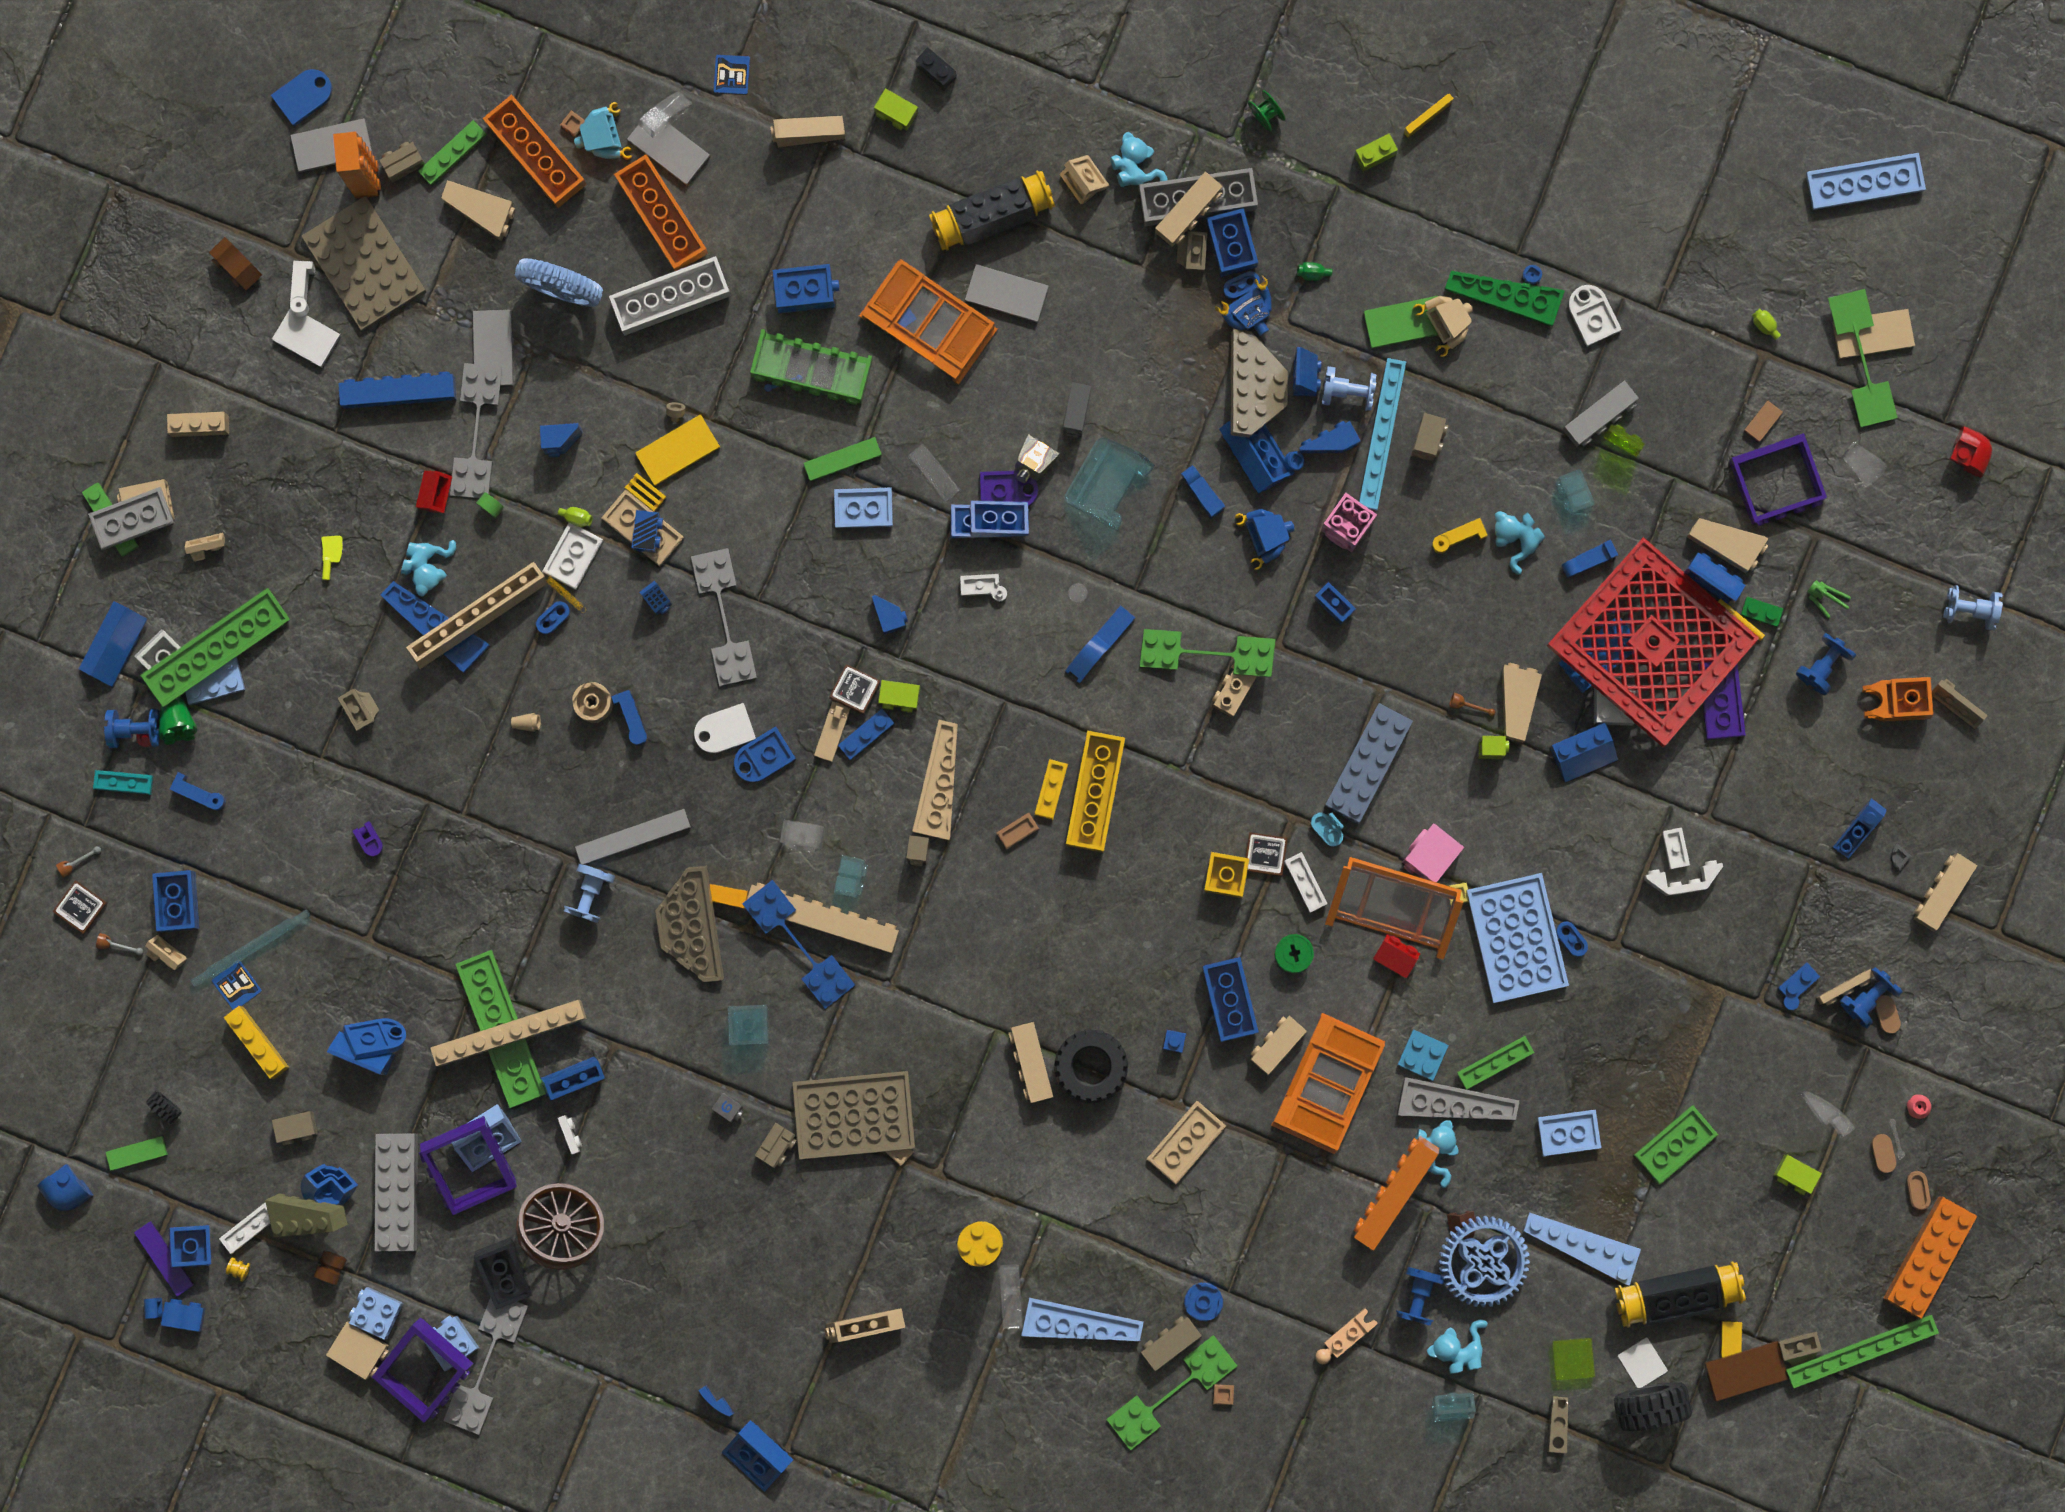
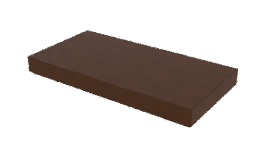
M1778 1341L1704 1363L1714 1401L1788 1379Z

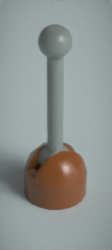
M96 846L93 851L71 863L62 861L56 864L62 877L68 876L72 872L74 865L94 854H99L101 848Z
M100 933L97 938L96 948L107 949L113 946L135 952L137 955L143 954L142 948L135 949L113 943L106 934Z

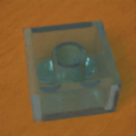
M768 1005L728 1006L730 1046L769 1044Z

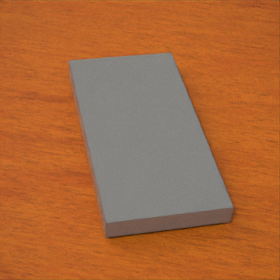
M652 110L647 113L627 138L630 143L685 185L690 183L710 157L707 152Z
M359 119L291 135L299 173L336 165L333 134L356 131L363 138L366 146L369 147V151H372L366 120Z
M976 264L965 301L1038 323L1049 286Z
M473 311L474 364L502 367L500 386H513L512 311Z
M161 487L88 514L101 550L174 524Z

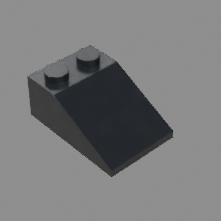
M512 1237L475 1251V1262L496 1310L533 1295Z

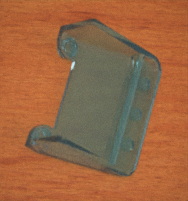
M1100 438L1094 443L1065 494V501L1110 528L1118 530L1122 523V516L1115 512L1136 474L1147 477L1155 464L1139 451L1110 439Z

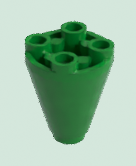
M181 695L164 707L160 704L158 734L159 738L164 740V744L171 745L180 740H193L195 738L194 734L198 730L197 725Z

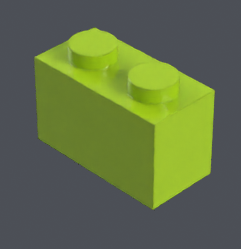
M886 88L874 106V111L878 118L893 122L892 125L899 130H902V128L908 130L919 112L916 105Z
M1389 133L1357 149L1354 156L1364 172L1396 156L1398 148Z
M882 680L878 703L882 705L883 709L893 710L894 707H899L903 712H913L918 707L920 685Z
M1482 736L1479 739V759H1502L1509 752V741H1506V736Z
M1784 1155L1774 1176L1778 1177L1777 1181L1787 1186L1789 1183L1795 1187L1794 1191L1805 1195V1193H1812L1822 1173L1789 1155Z

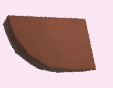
M1465 1211L1461 1215H1457L1456 1212L1447 1214L1450 1232H1457L1455 1226L1461 1229L1463 1227L1462 1222L1468 1225V1219L1470 1218L1475 1222L1474 1211ZM1475 1231L1467 1234L1463 1239L1473 1238Z

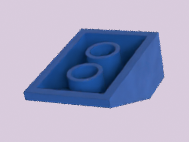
M1297 347L1294 356L1293 395L1316 396L1317 391H1320L1321 379H1317V372H1321V361H1318L1317 354L1302 347Z

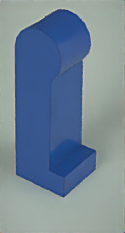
M1193 465L1181 473L1182 478L1210 519L1225 509L1224 503L1217 497Z
M1610 539L1563 563L1561 566L1567 578H1570L1616 558L1618 553Z
M627 690L611 696L615 706L621 705L630 730V741L637 746L643 745L646 742L647 735L631 691Z
M177 773L170 790L211 809L221 810L224 808L226 800L223 795L219 793L211 794L185 782L188 776Z

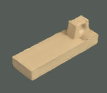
M832 701L814 754L815 757L833 762L851 710L850 708Z

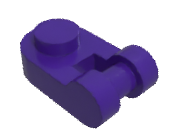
M368 821L360 829H354L353 833L367 855L378 856L383 851V843L371 822ZM369 832L371 837L365 840L363 835Z

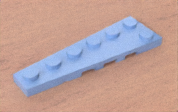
M1528 1213L1523 1229L1524 1232L1630 1286L1641 1249L1533 1213Z
M1029 1298L1022 1336L1140 1341L1144 1322Z

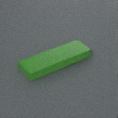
M163 1136L106 1152L110 1171L168 1155Z

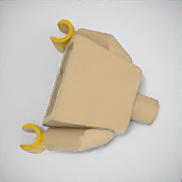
M1438 296L1426 301L1424 305L1416 304L1413 309L1416 307L1422 309V312L1417 313L1415 316H1421L1424 310L1428 309L1426 314L1442 342H1447L1446 345H1439L1435 349V351H1438L1441 347L1444 348L1445 351L1440 355L1441 357L1448 354V349H1453L1465 340L1468 325L1471 323V318L1468 314L1473 311L1469 303L1462 304L1460 299L1452 300L1450 297Z

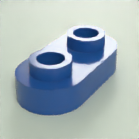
M1249 271L1227 281L1223 289L1224 295L1232 300L1244 296L1254 288H1258L1255 282L1252 285H1248L1246 281L1251 279L1254 282L1257 279L1260 283L1259 276L1255 272ZM1231 287H1234L1236 289V292L1231 293L1229 289Z
M561 601L555 602L537 619V629L543 634L552 633L569 617V606ZM559 609H564L562 615L557 614ZM545 622L550 623V626L548 628L543 627V624Z
M1562 922L1557 926V937L1570 954L1578 957L1587 952V941L1571 922ZM1563 928L1569 930L1568 935L1562 933ZM1576 943L1581 946V949L1578 951L1574 949Z

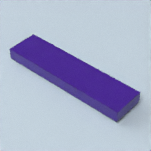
M152 1221L134 1232L176 1296H180L194 1286L183 1267L170 1268L169 1247Z

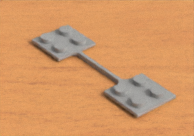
M464 363L460 401L475 403L477 405L472 456L468 459L454 457L450 491L452 496L480 498L484 492L489 494L492 461L478 460L475 455L480 408L483 404L498 405L502 367Z
M729 549L691 556L699 594L709 591L717 593L724 622L727 644L711 649L719 686L757 678L749 640L739 643H733L730 640L720 595L723 588L736 586Z
M490 1297L479 1329L493 1336L491 1347L476 1386L469 1389L461 1385L453 1394L444 1418L445 1422L480 1435L493 1397L482 1394L479 1391V1386L496 1341L499 1338H503L513 1343L515 1342L528 1308L527 1305L515 1302L496 1310Z

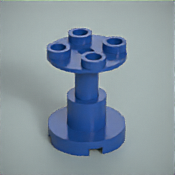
M1825 633L1822 636V641L1830 649L1821 661L1816 660L1810 669L1800 666L1796 671V676L1807 686L1810 684L1814 687V691L1822 695H1827L1831 690V686L1825 680L1833 671L1830 667L1839 655L1851 661L1856 657V653L1844 647L1846 645L1844 641L1837 637L1834 640L1829 634Z
M151 709L149 722L133 723L132 719H119L117 710H107L105 720H108L107 726H104L106 745L109 746L108 748H118L120 738H132L133 734H149L151 746H159V709Z
M1876 967L1871 969L1878 983L1867 994L1862 992L1854 1001L1848 996H1844L1839 1001L1842 1003L1843 1009L1853 1019L1861 1020L1859 1024L1866 1029L1873 1024L1868 1014L1877 1006L1875 1001L1886 990L1898 998L1903 993L1900 987L1896 984L1893 985L1889 981L1891 978L1883 970L1880 972Z
M1407 1267L1406 1274L1415 1277L1411 1290L1415 1294L1410 1313L1396 1310V1316L1411 1321L1415 1317L1414 1321L1431 1326L1434 1320L1421 1317L1426 1296L1430 1297L1434 1282L1444 1284L1445 1279H1442L1437 1274Z

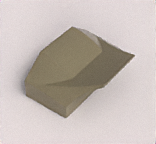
M1188 231L1187 236L1178 245L1177 263L1183 265L1186 270L1205 271L1206 232Z
M352 689L338 697L356 731L374 722V717L379 709L370 693Z
M1810 1332L1778 1341L1783 1361H1788L1792 1367L1814 1359L1816 1354L1822 1351L1817 1332Z

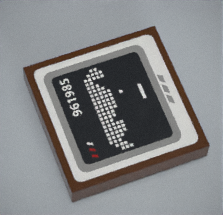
M846 664L829 699L864 715L880 684V680Z
M1249 832L1246 858H1249L1248 871L1282 876L1287 838Z
M75 880L53 912L85 934L107 902Z

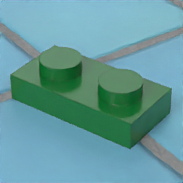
M1746 597L1740 615L1778 627L1783 608Z

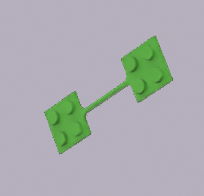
M1865 289L1828 298L1837 335L1852 332L1856 337L1867 380L1865 387L1851 390L1860 427L1898 418L1889 382L1873 384L1870 381L1858 334L1861 329L1874 326Z
M1144 629L1140 667L1178 670L1179 656L1182 653L1233 657L1235 660L1233 674L1272 677L1276 639L1238 636L1236 650L1233 653L1184 650L1180 645L1182 632Z
M1214 1335L1183 1358L1192 1371L1191 1376L1152 1407H1147L1136 1395L1106 1419L1130 1450L1161 1427L1152 1414L1153 1409L1188 1381L1197 1378L1208 1390L1237 1367V1364Z

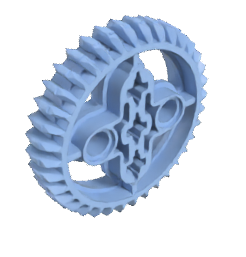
M528 258L521 259L516 266L514 276L519 282L550 297L586 307L597 306L601 300L602 287L595 281L574 271L548 262Z
M1483 1216L1482 1221L1480 1217H1476L1474 1222L1470 1218L1468 1219V1225L1465 1222L1461 1223L1463 1226L1461 1229L1455 1226L1457 1232H1450L1451 1239L1445 1238L1448 1245H1442L1445 1252H1440V1256L1444 1257V1259L1439 1260V1263L1443 1265L1439 1267V1270L1444 1272L1441 1274V1277L1446 1279L1444 1284L1449 1286L1448 1290L1453 1292L1455 1297H1459L1460 1301L1466 1300L1468 1305L1473 1302V1305L1477 1307L1480 1302V1305L1485 1307L1487 1302L1491 1307L1493 1306V1301L1500 1305V1299L1502 1298L1503 1301H1507L1506 1295L1513 1297L1512 1291H1519L1516 1286L1518 1284L1523 1285L1520 1279L1527 1278L1523 1271H1529V1268L1524 1266L1530 1263L1526 1259L1529 1256V1253L1525 1251L1528 1247L1526 1244H1523L1525 1240L1523 1237H1520L1521 1233L1519 1231L1515 1232L1516 1228L1514 1226L1509 1227L1510 1224L1507 1221L1503 1223V1220L1500 1218L1496 1221L1495 1217H1491L1488 1220L1487 1216ZM1483 1228L1494 1229L1503 1233L1501 1236H1491L1483 1245L1474 1238L1463 1239L1467 1234ZM1509 1239L1513 1243L1517 1254V1265L1511 1279H1509V1268L1501 1261L1508 1252L1509 1245L1507 1241ZM1458 1243L1459 1255L1467 1262L1460 1272V1284L1456 1281L1451 1267L1452 1255ZM1501 1243L1500 1249L1493 1251L1494 1245ZM1466 1246L1471 1247L1474 1253L1468 1251ZM1480 1258L1485 1259L1488 1265L1482 1263ZM1494 1270L1499 1271L1503 1277L1497 1276ZM1475 1272L1474 1279L1468 1280V1275ZM1485 1278L1494 1285L1506 1284L1498 1291L1485 1295L1474 1294L1466 1290L1467 1287H1478Z

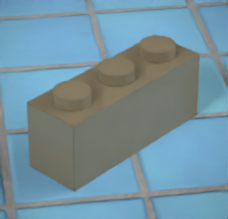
M1179 1317L1173 1322L1174 1327L1170 1330L1165 1328L1157 1334L1159 1336L1154 1342L1149 1340L1142 1346L1143 1350L1141 1353L1155 1371L1202 1336L1188 1317Z

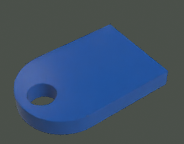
M310 69L299 74L271 96L292 125L296 126L329 101L332 95V84L323 72ZM318 79H324L326 82L322 88L316 87Z
M775 726L740 748L735 755L734 767L737 774L745 781L759 782L790 764L796 758ZM749 763L751 766L750 771L742 773L740 771L741 764Z
M388 1018L349 1024L343 1027V1032L355 1060L396 1052L403 1047L406 1039L405 1028L399 1022ZM392 1032H397V1033H399L400 1035H399V1036H394V1035H392L391 1033H392Z

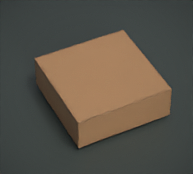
M571 110L560 124V127L576 138L580 133V125L585 120Z
M1214 1384L1213 1404L1233 1405L1234 1385Z

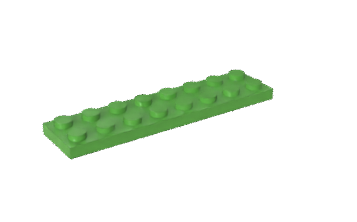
M266 588L140 676L161 706L164 707L290 619L269 588Z
M492 950L456 964L480 1031L518 1019ZM526 1039L488 1051L509 1108L546 1095Z

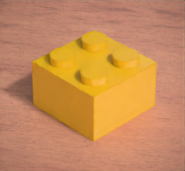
M1211 852L1205 892L1243 899L1249 858Z

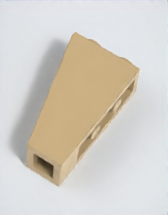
M842 116L773 120L774 126H771L773 142H777L778 148L846 139Z
M447 180L441 197L443 202L496 239L502 241L503 236L506 237L509 231V219H513L516 209L512 201Z
M1701 518L1696 521L1687 538L1744 573L1748 572L1749 569L1752 571L1758 563L1755 560L1758 554L1762 555L1768 547L1765 544L1768 538Z
M1508 663V665L1502 667L1504 736L1507 739L1523 743L1526 739L1542 674H1539L1538 670L1533 668L1520 669L1519 665Z
M902 1308L827 1323V1328L824 1329L826 1339H829L830 1343L905 1328Z

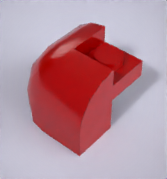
M1963 426L1954 442L1955 447L1949 460L1964 466V471L1981 478L1991 460V443L1983 434Z

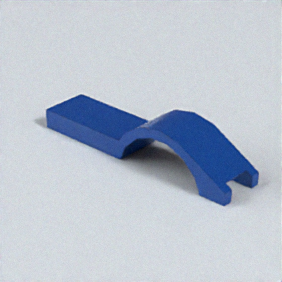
M1120 606L1097 634L1084 646L1065 672H1072L1078 677L1077 682L1080 684L1096 662L1134 621L1135 617Z

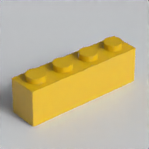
M238 1006L224 1017L270 1079L277 1078L290 1068L243 1006Z

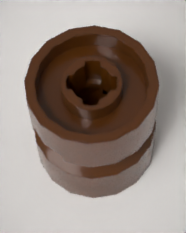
M324 1250L320 1258L322 1264L317 1266L314 1277L337 1285L341 1277L339 1271L344 1269L347 1259Z

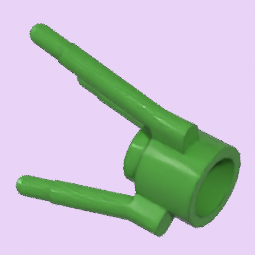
M1816 580L1807 591L1810 594L1809 599L1817 605L1828 619L1830 615L1817 600V597L1821 599L1825 595L1843 608L1849 609V606L1828 593L1827 590L1848 600L1851 599L1850 596L1827 586L1822 581L1818 582Z

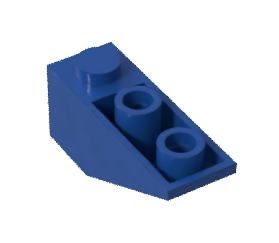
M1342 421L1334 426V430L1330 432L1325 430L1319 433L1317 439L1313 441L1308 439L1302 442L1298 451L1300 453H1344L1359 445L1360 439L1351 422L1345 423Z
M1871 798L1833 848L1849 859L1885 816L1886 809Z

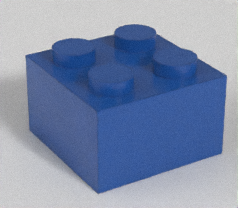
M209 1225L173 1227L168 1229L170 1268L211 1265Z

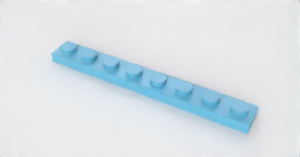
M1387 358L1359 500L1361 504L1372 510L1378 509L1406 361Z

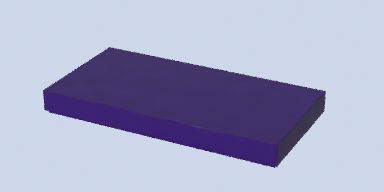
M1704 663L1705 670L1709 667L1711 663ZM1738 664L1735 665L1702 703L1706 740L1746 736Z

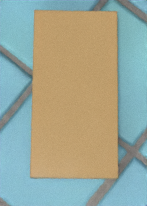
M1908 309L1873 314L1874 326L1861 329L1858 333L1864 355L1915 346ZM1832 322L1839 359L1860 356L1854 333L1848 332L1837 335L1834 322Z
M625 489L602 516V519L632 543L636 510L653 511ZM664 520L662 530L659 529L658 537H661L660 548H657L656 553L642 552L659 567L684 539L679 532Z
M1196 1101L1150 1154L1147 1160L1176 1185L1226 1125Z

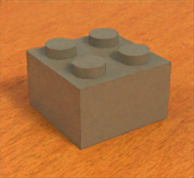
M1427 413L1423 414L1411 456L1432 462L1435 457H1439L1443 447V443H1440V440H1444L1448 425L1445 424V418Z

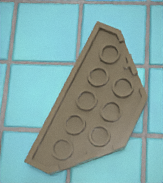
M1233 329L1231 332V435L1249 438L1288 406V371L1251 331Z
M707 865L688 867L655 910L661 949L666 953H670L677 959L676 961L694 972L703 982L723 980L724 975Z

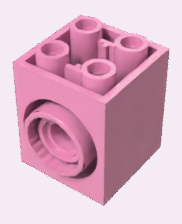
M1345 493L1324 522L1321 531L1336 545L1353 552L1373 524L1377 514Z
M1433 823L1428 830L1423 829L1408 848L1410 853L1402 863L1405 864L1404 868L1411 874L1415 872L1420 878L1437 882L1464 847Z

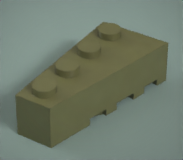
M281 1193L265 1200L274 1237L334 1232L348 1225L344 1207L341 1205L326 1202L318 1203L315 1200H303L296 1196L288 1197Z

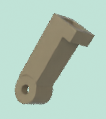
M1552 1396L1547 1452L1567 1453L1568 1398Z

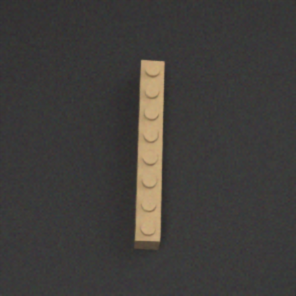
M534 562L407 646L409 655L419 669L423 668L547 584L545 576Z
M757 883L756 886L751 885L748 898L765 885ZM781 890L796 909L785 920L893 954L899 935V930H896L897 926L885 923V926L877 924L878 920L867 917V920L860 919V915L849 911L848 914L841 913V909L838 907L830 906V909L822 907L823 903L812 900L809 903L804 901L805 897L796 894L790 897L786 895V891Z
M576 1000L431 1047V1052L436 1066L440 1067L587 1018L581 1000Z

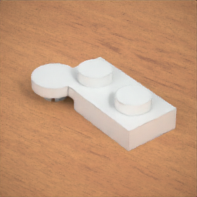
M999 574L960 576L961 596L992 594L996 601H1003L1007 597V590L1003 586H999Z

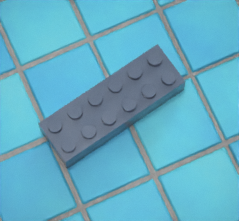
M1379 703L1324 807L1359 824L1413 721Z

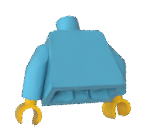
M613 102L609 108L602 107L590 112L585 122L580 125L582 136L574 139L578 149L585 147L586 151L592 152L594 156L605 159L620 158V156L625 160L632 158L631 155L626 156L624 154V151H631L630 147H625L622 151L619 150L622 147L613 116H618L621 110H612V108L618 107V103Z

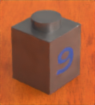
M725 1093L721 1094L712 1107L715 1112L730 1122H733V1120L737 1121L743 1113L741 1110L743 1106Z

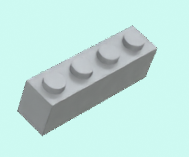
M1624 380L1567 424L1563 431L1576 447L1580 445L1584 447L1592 441L1591 436L1595 433L1600 435L1607 429L1605 425L1609 422L1614 424L1622 417V412L1625 410L1629 412L1636 407L1637 404L1635 402L1639 398Z

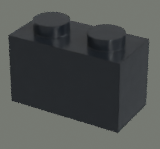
M929 47L915 60L916 67L944 91L957 77L956 71Z

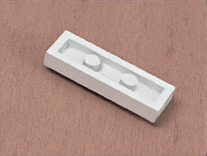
M1301 852L1285 860L1284 862L1309 912L1327 905L1303 853Z
M266 1203L262 1204L219 1238L230 1254H233L270 1225Z

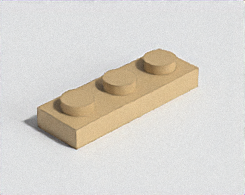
M1871 969L1818 996V1002L1830 1005L1837 1001L1836 997L1843 994V996H1846L1854 991L1853 987L1857 985L1862 987L1870 983V978L1874 976Z

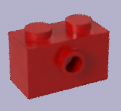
M424 471L416 508L433 513H444L453 476L438 471Z
M1387 934L1373 959L1407 978L1420 953L1413 946H1407L1401 943L1399 938Z

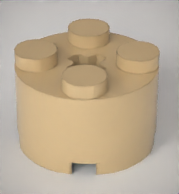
M591 682L583 684L576 689L573 694V707L583 720L599 723L610 715L613 708V700L611 694L604 686ZM596 698L595 701L597 704L595 706L592 705L590 707L591 704L589 703V700H594Z

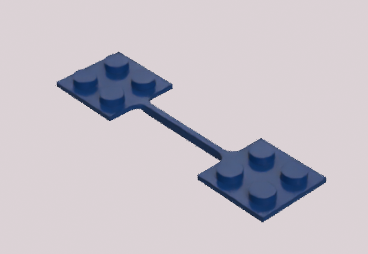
M773 880L742 903L765 933H768L777 925L783 926L811 961L813 969L801 979L825 1009L855 986L854 982L832 955L822 963H815L787 928L785 919L796 909Z

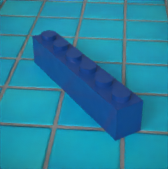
M439 372V375L433 376L430 373L419 374L420 377L401 375V378L393 379L392 376H384L382 380L363 378V381L355 382V379H346L344 383H339L340 406L343 409L457 400L455 377L450 372Z

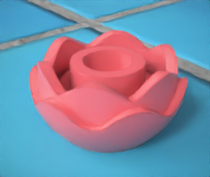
M1914 1095L1907 1102V1109L1913 1118L1923 1119L1931 1112V1103L1926 1096Z

